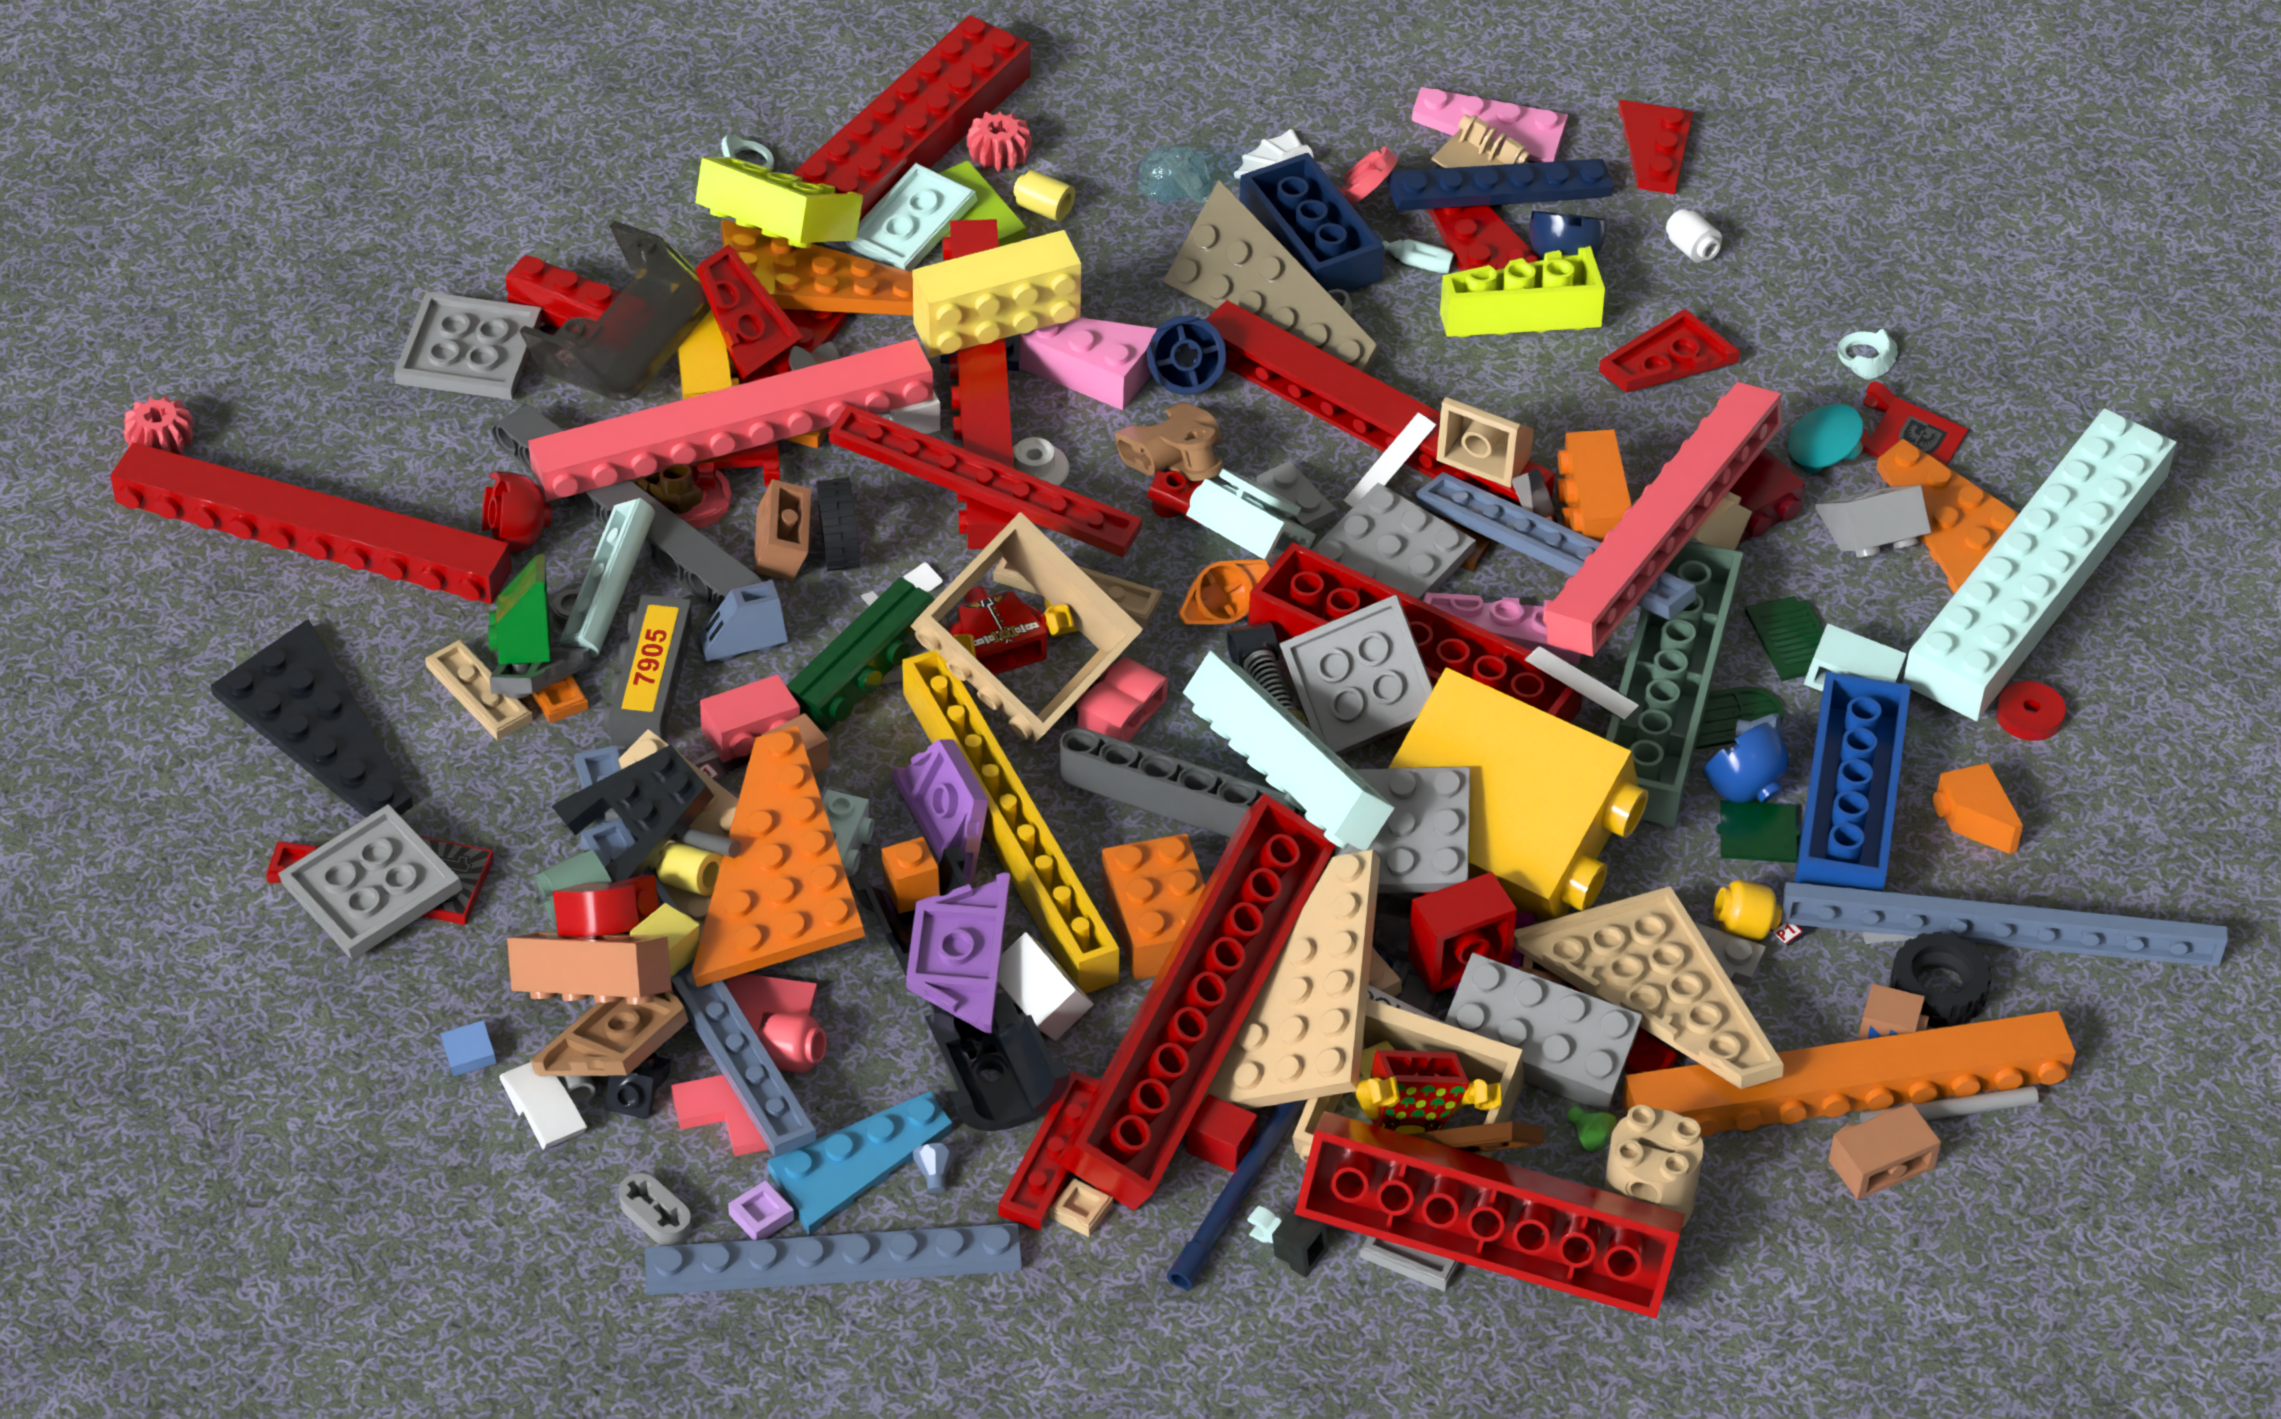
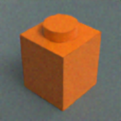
M924 837L882 848L883 882L898 914L915 910L917 901L935 895L940 896L938 866Z

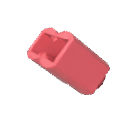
M1123 657L1115 665L1110 664L1103 672L1100 682L1091 689H1087L1079 697L1076 704L1078 727L1129 742L1140 730L1143 723H1146L1165 703L1168 691V678L1128 657Z

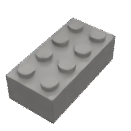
M1472 953L1444 1024L1522 1049L1524 1081L1526 1083L1608 1112L1638 1035L1642 1014Z

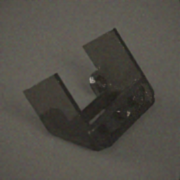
M613 221L610 225L612 233L630 269L638 272L597 321L588 318L570 319L561 326L554 336L525 325L520 329V333L541 373L616 401H627L635 398L645 389L707 315L711 307L695 268L665 239L659 235Z

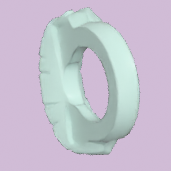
M731 133L722 139L724 157L736 158L735 153L742 150H754L766 158L767 163L762 166L771 168L773 171L774 157L765 146L757 142L742 140Z
M1880 329L1877 333L1856 332L1849 334L1841 339L1837 349L1841 362L1850 367L1855 374L1867 380L1876 379L1887 373L1896 362L1898 355L1897 344L1884 329ZM1865 344L1873 346L1880 354L1875 358L1856 356L1853 359L1846 354V351L1853 345Z

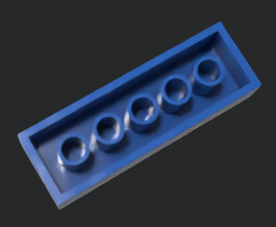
M1826 672L1819 707L1794 883H1809L1812 885L1841 888L1850 887L1883 892L1887 876L1911 685Z

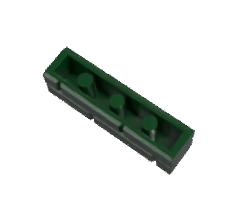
M899 577L786 685L800 706V715L805 713L816 726L826 732L836 722L845 720L851 714L853 706L867 693H873L877 690L882 678L894 666L902 665L903 659L908 658L911 650L920 643L915 636L916 631L911 625L935 600L933 596L919 587L916 588L914 584L904 578Z

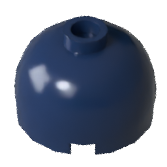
M1532 211L1530 241L1533 250L1541 258H1544L1545 253L1560 250L1562 256L1578 255V248H1586L1588 246H1591L1595 258L1603 247L1608 220L1573 214L1565 215L1555 212Z
M1192 315L1176 316L1162 323L1152 336L1147 348L1148 367L1154 379L1166 390L1180 395L1200 394L1212 388L1223 375L1227 362L1226 344L1220 332L1208 321Z

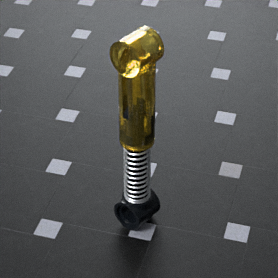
M1266 621L1228 629L1226 637L1231 661L1243 668L1311 731L1305 714L1296 708L1282 671H1280V666L1277 662L1279 659L1278 642L1271 622Z

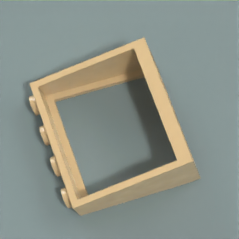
M1021 512L911 625L916 631L915 636L925 648L930 651L936 650L947 661L946 666L955 677L962 681L967 680L978 690L977 695L983 704L992 710L998 709L1009 720L1008 725L1018 737L1024 740L1029 739L1033 744L1055 724L1143 630ZM1001 557L1016 569L1053 606L1067 604L1074 626L1099 649L1037 716L938 623Z
M1367 998L1362 1050L1387 1040L1394 1050L1455 1052L1469 1082L1480 1079L1484 1080L1487 1085L1501 1083L1502 1107L1489 1110L1484 1124L1507 1122L1525 1084L1522 1049ZM1344 1093L1307 1100L1293 1135L1295 1153L1300 1154L1299 1157L1307 1163L1315 1129L1324 1111L1334 1114ZM1494 1151L1475 1154L1491 1158Z

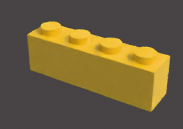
M701 282L670 284L672 317L683 400L739 385V379L731 378L730 374H737V371Z

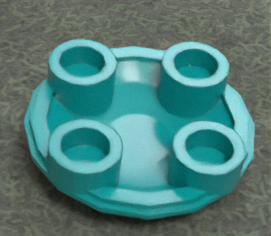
M1833 403L1817 407L1805 414L1794 425L1788 437V451L1793 461L1800 464L1802 469L1810 474L1817 473L1823 467L1834 465L1843 459H1853L1863 449L1860 441L1863 435V420L1858 411L1848 405Z

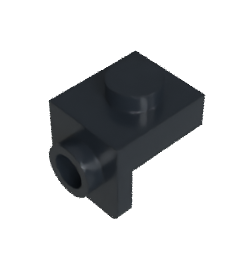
M653 1052L628 1075L609 1076L606 1109L647 1119L652 1112L654 1092L669 1077L671 1060L658 1057Z

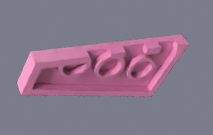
M1424 87L1420 88L1412 112V121L1452 136L1460 130L1458 125L1465 114L1470 117L1476 115L1490 125L1485 136L1494 126L1497 128L1493 138L1494 142L1504 132L1507 134L1506 139L1510 137L1518 143L1525 145V151L1530 153L1528 160L1536 163L1556 161L1568 114L1550 110L1536 109Z
M1429 592L1425 594L1423 602L1530 651H1534L1540 646L1565 662L1580 663L1581 653L1547 643V625L1543 622V614L1546 605L1551 600H1544L1543 606L1520 605L1519 598L1502 597V600L1494 603H1483L1482 598L1477 595Z

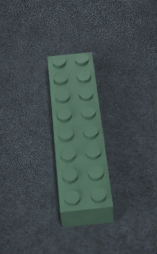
M1688 541L1665 568L1664 572L1695 585L1696 600L1670 620L1644 608L1641 609L1618 692L1639 706L1625 720L1612 713L1606 735V740L1632 752L1638 786L1648 791V801L1640 820L1676 826L1738 587L1743 552Z

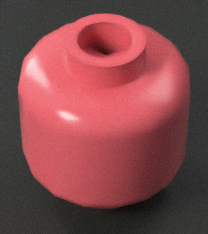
M776 1013L767 1020L765 1026L761 1027L757 1033L759 1040L779 1071L807 1073L822 1061L826 1053V1033L823 1028H820L816 1019L808 1015Z

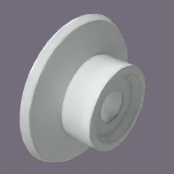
M1030 437L1021 440L1012 447L1014 469L1057 486L1067 478L1069 473L1068 459L1062 451L1053 446L1049 441L1038 437Z

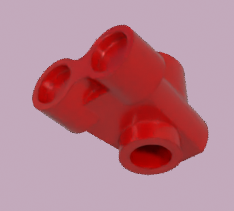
M1157 471L1147 498L1152 500L1151 506L1153 511L1164 518L1176 517L1182 513L1185 515L1184 519L1202 525L1186 514L1190 508V499L1193 492L1198 486L1202 485L1204 480L1199 482L1187 480L1183 474L1177 471H1168L1166 473Z

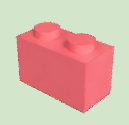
M778 674L700 700L701 731L722 763L751 754L756 737H760L762 734L800 716V706Z

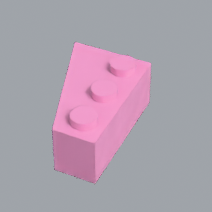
M1080 317L1065 323H1058L1032 330L1028 333H1021L1019 335V368L1124 410L1152 375L1148 367L1147 348L1157 328Z

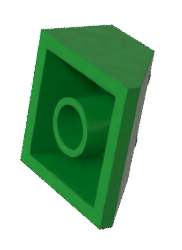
M545 554L536 555L497 597V611H489L490 651L498 650L499 665L550 662L551 628Z

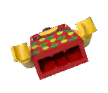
M1376 1050L1370 1079L1360 1080L1355 1091L1364 1116L1371 1118L1373 1125L1403 1134L1441 1130L1447 1120L1467 1104H1475V1108L1480 1110H1494L1502 1107L1501 1083L1487 1085L1484 1080L1480 1079L1469 1082L1455 1052Z

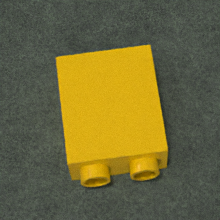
M1447 667L1388 768L1470 767L1469 879L1493 872L1517 908V911L1520 913H1535V920L1541 923L1565 916L1570 906L1580 911L1591 908L1603 887L1607 875V864L1597 860L1600 852L1612 832L1623 838H1628L1633 833L1648 801V791L1638 786L1633 756L1630 750Z

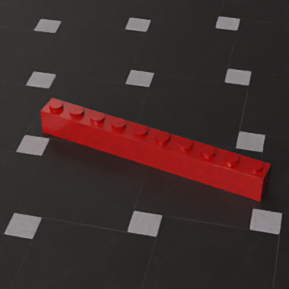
M997 219L950 221V237H942L943 261L999 247ZM1005 338L991 343L958 350L956 355H949L950 379H958V385L951 386L952 410H960V416H953V439L961 440L962 447L960 448L1014 469ZM957 493V503H965V510H958L959 534H967L968 550L985 549L1016 517V515Z
M1228 300L1205 319L1220 332L1226 344L1227 362L1225 368L1382 452L1389 448L1419 412L1436 424V426L1404 464L1432 479L1444 472L1522 507L1513 485L1509 488L1437 461L1441 412L1430 408L1411 396L1394 389L1377 378L1360 371L1345 361L1324 352L1313 344L1288 333L1279 326L1271 324ZM1529 460L1520 475L1539 469L1552 501L1555 473Z
M132 442L110 474L115 502L129 509L138 508L157 513L166 519H179L194 523L203 529L212 528L233 534L240 539H253L271 544L277 549H289L308 554L314 559H326L345 564L354 570L363 569L382 574L391 580H404L422 585L428 590H441L459 595L468 601L477 600L492 604L512 571L510 548L507 542Z

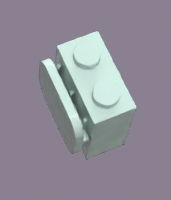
M1222 468L1219 476L1230 482L1232 487L1205 478L1202 485L1198 486L1191 496L1187 516L1264 560L1273 563L1278 560L1292 542L1309 549L1316 536L1313 532L1289 520L1286 513L1283 512L1287 511L1298 515L1301 507L1259 483Z

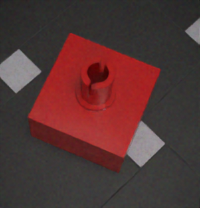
M1493 872L1435 892H1418L1421 896L1412 899L1408 958L1431 994L1459 985L1472 953L1511 966L1517 908Z

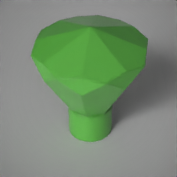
M1578 1106L1571 1108L1567 1114V1120L1577 1128L1579 1139L1585 1150L1594 1153L1603 1149L1611 1142L1612 1132L1617 1126L1614 1115L1608 1112H1586Z

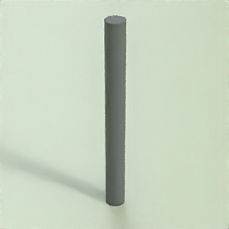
M612 808L606 811L605 819L607 822L620 818ZM690 827L680 838L675 835L670 838L671 841L732 858L737 857L741 852V844L737 840Z

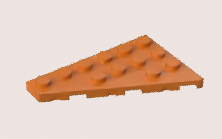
M721 220V247L723 248L728 244L731 245L781 309L913 316L912 272L812 244L810 248L791 246L788 244V238L769 237L762 234V229L740 226L730 220Z
M1905 439L1900 440L1878 458L1876 469L1883 480L1890 486L1921 485L1931 533L1918 537L1922 543L1928 546L1931 558L1935 563H1939L1948 578L1947 583L1955 594L2019 513Z
M798 725L756 737L728 838L740 842L741 852L735 858L725 855L722 858L692 967V974L697 988L865 937L863 925Z

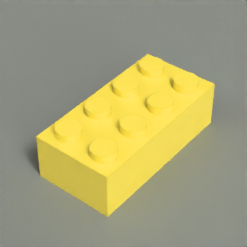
M1065 230L912 270L913 321L929 358L950 354L961 349L991 343L998 339L1028 333L1032 330L1080 318L1081 262Z

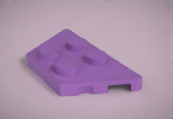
M939 739L928 746L926 752H919L911 758L912 764L907 767H897L890 775L939 862L942 859L944 849L954 846L959 847L965 859L962 874L967 884H970L972 888L989 799L955 741Z
M1010 873L995 875L996 881L973 889L968 884L953 889L947 895H935L916 902L906 975V988L985 1033H992L1010 889Z

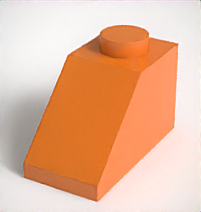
M1989 763L1941 773L1937 792L1933 794V805L1937 815L1945 818L1951 831L2008 854L2017 852L2023 824Z

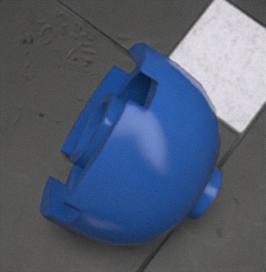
M1764 722L1738 736L1735 739L1737 742L1735 746L1727 752L1724 748L1720 750L1702 770V774L1707 779V782L1722 798L1733 803H1747L1759 799L1763 804L1774 798L1783 789L1779 782L1788 770L1789 756L1787 746L1777 730L1768 722Z

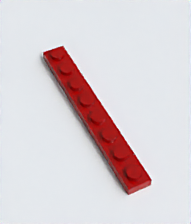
M850 404L846 406L829 431V442L1013 515L1017 516L1021 512L1033 523L1124 558L1142 529V519Z

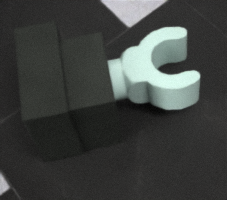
M1257 1206L1247 1219L1248 1222L1256 1225L1249 1235L1261 1242L1273 1243L1275 1257L1290 1263L1291 1270L1307 1277L1329 1250L1326 1224L1295 1215L1296 1208H1292L1282 1221L1270 1210Z

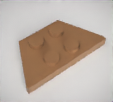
M672 990L654 994V1002L646 1004H627L626 997H621V1000L615 1002L596 1003L530 1061L534 1073L538 1076L628 1075L689 1020L684 1006L678 997L674 996Z

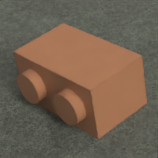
M774 479L771 480L757 508L754 573L783 580H794L808 554L811 488Z
M1909 1103L1897 1109H1886L1875 1118L1858 1125L1849 1124L1841 1128L1833 1136L1828 1161L1855 1198L1860 1200L1935 1169L1941 1141L1914 1105Z

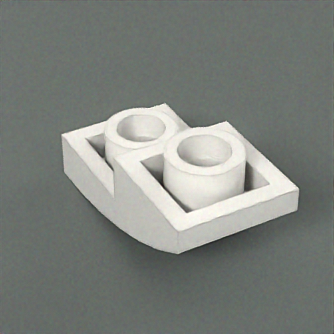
M531 1062L500 1075L499 1078L518 1116H526L542 1150L581 1135L586 1130L585 1122L557 1076L536 1075Z

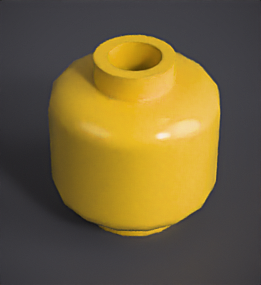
M1734 880L1727 888L1722 887L1719 890L1714 902L1713 917L1715 921L1719 922L1720 929L1723 932L1746 940L1761 941L1768 935L1770 929L1776 930L1782 917V906L1777 904L1775 893L1769 886L1744 880Z

